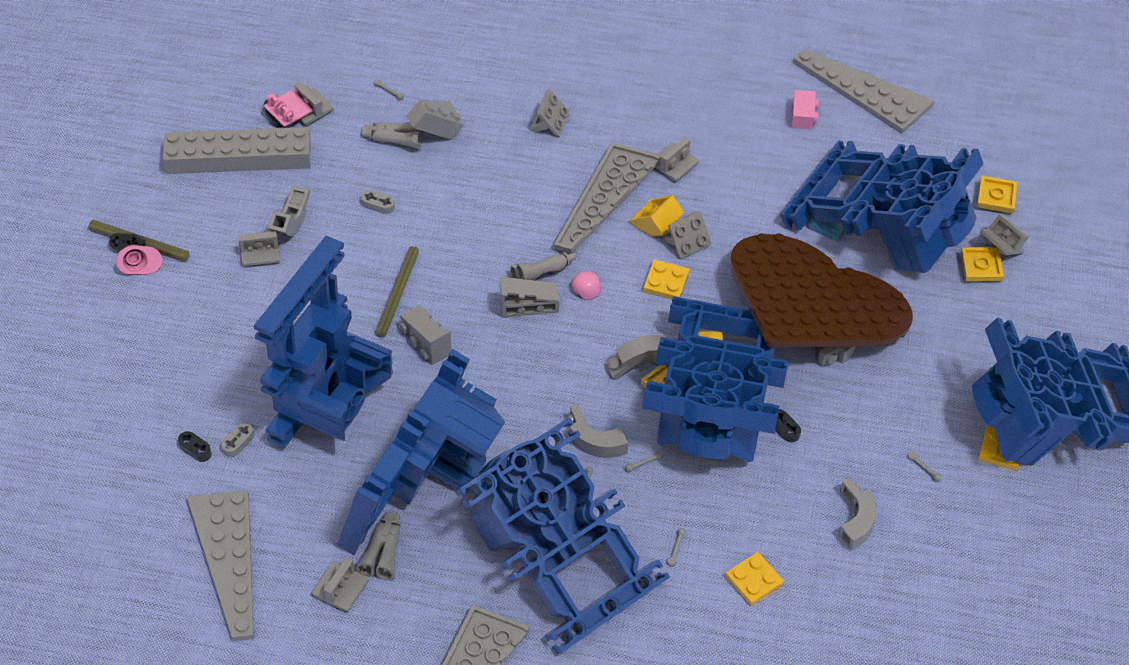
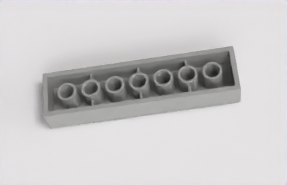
M309 127L168 132L165 133L163 150L166 174L311 168Z

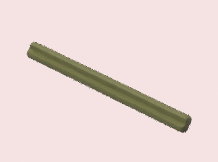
M91 220L89 223L90 230L107 236H111L114 233L136 234L96 220ZM143 236L146 243L145 246L153 247L161 254L182 261H187L190 257L187 250ZM130 240L131 244L139 245V241Z
M410 246L376 329L377 336L385 337L417 259L419 253L417 247Z

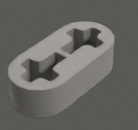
M372 190L365 191L361 196L362 205L365 208L383 214H390L395 209L394 199L391 196Z
M241 423L222 441V450L226 456L233 457L238 455L253 439L252 426L247 423Z

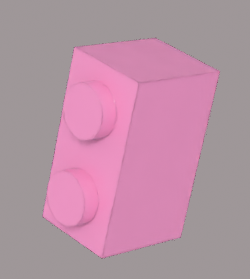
M794 91L791 128L813 129L814 122L817 123L818 112H815V109L818 110L819 99H815L816 92Z

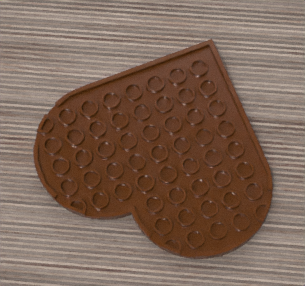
M760 233L739 241L731 252L729 259L731 274L768 347L882 346L895 343L898 338H903L910 329L913 320L912 309L900 291L871 274L849 267L837 268L830 257L806 242L784 236L780 233Z

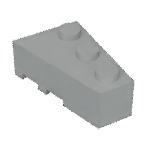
M419 100L407 114V118L413 128L450 140L464 126L460 119V114L456 112L451 101Z
M500 277V302L503 318L559 312V297L556 283Z
M419 305L400 315V328L402 332L408 334L414 347L420 349L421 355L425 360L428 359L434 365L449 356L451 351L450 331L448 329L442 330L440 328L442 325L439 321L434 323L431 320L432 315Z

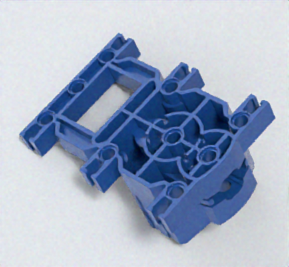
M838 140L780 213L786 229H791L794 223L796 230H801L812 215L815 216L817 222L842 224L846 235L855 233L857 236H862L870 229H878L895 270L926 273L933 267L947 247L957 246L971 232L976 221V214L966 187L984 163L979 149H972L969 156L967 148H962L953 161L948 162L944 156L918 155L914 145H909V148L905 151V145L898 144L891 155L885 158L882 152L857 151L853 141H848L845 147L843 141ZM843 175L862 176L845 198L827 197Z
M329 236L323 238L254 324V329L259 331L255 334V339L266 343L268 360L273 361L260 378V383L264 385L261 387V392L272 396L273 409L278 412L266 428V432L269 433L267 441L282 448L287 446L303 423L345 441V430L360 411L365 401V395L389 380L393 374L392 350L347 331L352 319L351 310H348V306L344 304L347 301V297L338 293L337 275L332 274L345 257L344 252L340 251L344 248V243ZM311 301V303L309 304V306L306 308V310L302 313V315L298 318V320H297V321L295 322V324L293 325V321H294V320L297 318V316L301 313V311H302V310L304 309V307L308 304V302Z
M673 296L668 322L681 325L678 340L660 338L656 364L669 366L665 384L648 381L642 409L661 412L657 443L659 445L678 444L679 450L699 457L727 459L732 454L747 462H751L754 460L759 431L775 433L780 406L764 403L767 385L784 388L788 361L773 358L775 347L767 346L750 310ZM702 328L756 338L757 343L756 346L703 337L699 336Z
M996 318L985 328L997 362L972 385V392L978 411L985 423L995 428L1002 458L1006 461L1034 465L1071 433H1074L1083 441L1086 448H1093L1096 444L1097 450H1102L1113 440L1129 443V350L1126 345L1118 348L1117 343H1112L1102 352L1083 348L1078 353L1070 333H1063L1061 337V332L1056 330L1046 340L1027 335L1020 340L1013 322L1007 320L1002 324V318ZM1099 379L1112 381L1125 414L1113 412Z
M454 349L450 351L447 360H444L437 377L432 381L414 410L409 412L406 421H403L395 440L389 445L371 474L367 475L363 486L357 490L337 543L339 547L355 555L359 545L364 542L370 527L375 523L392 495L410 505L423 482L430 474L455 489L460 488L477 477L486 462L485 454L505 424V421L494 407L497 399L475 387L472 393L469 392L473 387L469 382L462 388L465 384V380L462 377L470 361L469 358Z
M570 417L536 439L523 442L494 457L482 468L477 477L455 490L457 496L460 494L465 495L467 493L465 489L472 487L476 493L475 498L468 501L464 500L462 504L465 509L473 506L470 520L475 524L478 533L485 540L489 550L495 551L504 547L518 549L517 552L500 562L504 570L516 559L522 566L517 572L513 571L512 574L508 575L510 581L516 580L528 572L532 579L533 587L550 614L566 620L545 635L547 640L556 641L558 639L556 635L563 632L567 638L560 646L556 644L552 646L555 653L564 652L670 578L667 572L657 573L658 578L655 580L649 575V572L655 567H663L660 560L652 561L637 571L639 556L619 525L606 522L607 518L625 507L622 500L614 504L610 510H608L607 505L604 503L607 498H613L617 491L614 488L592 500L595 486L575 454L563 452L560 449L581 435L578 430L575 432L570 431L568 433L570 437L567 439L563 438L560 429L574 424ZM549 436H551V437L554 438V440H555V445H554V446H552V445L549 443V441H548ZM594 507L599 510V517L594 515ZM600 543L623 579V582L579 611L557 577L556 572ZM526 553L529 554L530 562L526 559ZM639 578L644 582L643 588H640L638 585ZM606 601H609L611 604L610 611H607L605 608ZM573 624L578 627L576 635L571 630Z

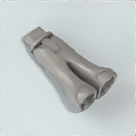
M372 122L371 125L364 124L362 136L369 137L370 140H375L379 143H397L418 150L421 149L422 139H424L425 131L413 128L410 122H377L376 124Z
M562 252L560 255H553L539 262L513 264L510 266V274L512 278L535 280L546 272L562 270L571 261L576 260V256L574 253L567 254Z
M385 512L384 518L379 520L371 542L356 566V572L364 576L374 575L380 550L383 548L376 568V574L383 580L395 578V552L401 526L399 522L401 516L399 514Z

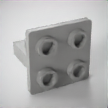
M301 82L294 85L295 93L313 109V112L299 119L304 125L312 123L334 109L333 105L315 88L305 87Z
M551 89L546 90L531 128L535 132L549 128L556 137H559L569 111Z
M684 137L677 144L672 142L657 154L661 155V161L655 168L677 182L699 163V159L689 153L690 140Z
M696 211L669 224L670 233L664 236L666 243L675 245L678 257L681 259L711 245L701 211Z
M999 214L989 229H982L980 232L984 235V239L998 247L997 250L1003 255L1023 253L1025 250L1022 246L1029 238L1025 232L1003 214Z
M276 231L239 235L243 266L280 262L278 233Z
M346 557L342 563L335 561L331 563L312 591V595L348 612L369 580L367 576L356 572L353 560Z

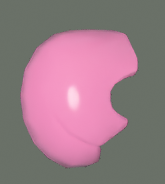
M582 271L576 274L571 281L574 293L579 294L584 300L595 298L602 290L598 276L590 271Z

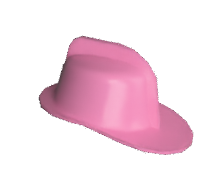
M138 245L125 247L119 252L116 259L117 267L125 274H152L159 270L163 261L162 255L155 248Z

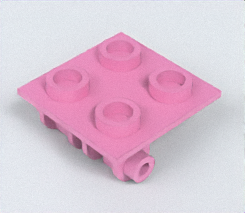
M293 90L280 97L276 94H269L267 97L268 103L263 105L284 127L313 112V109Z

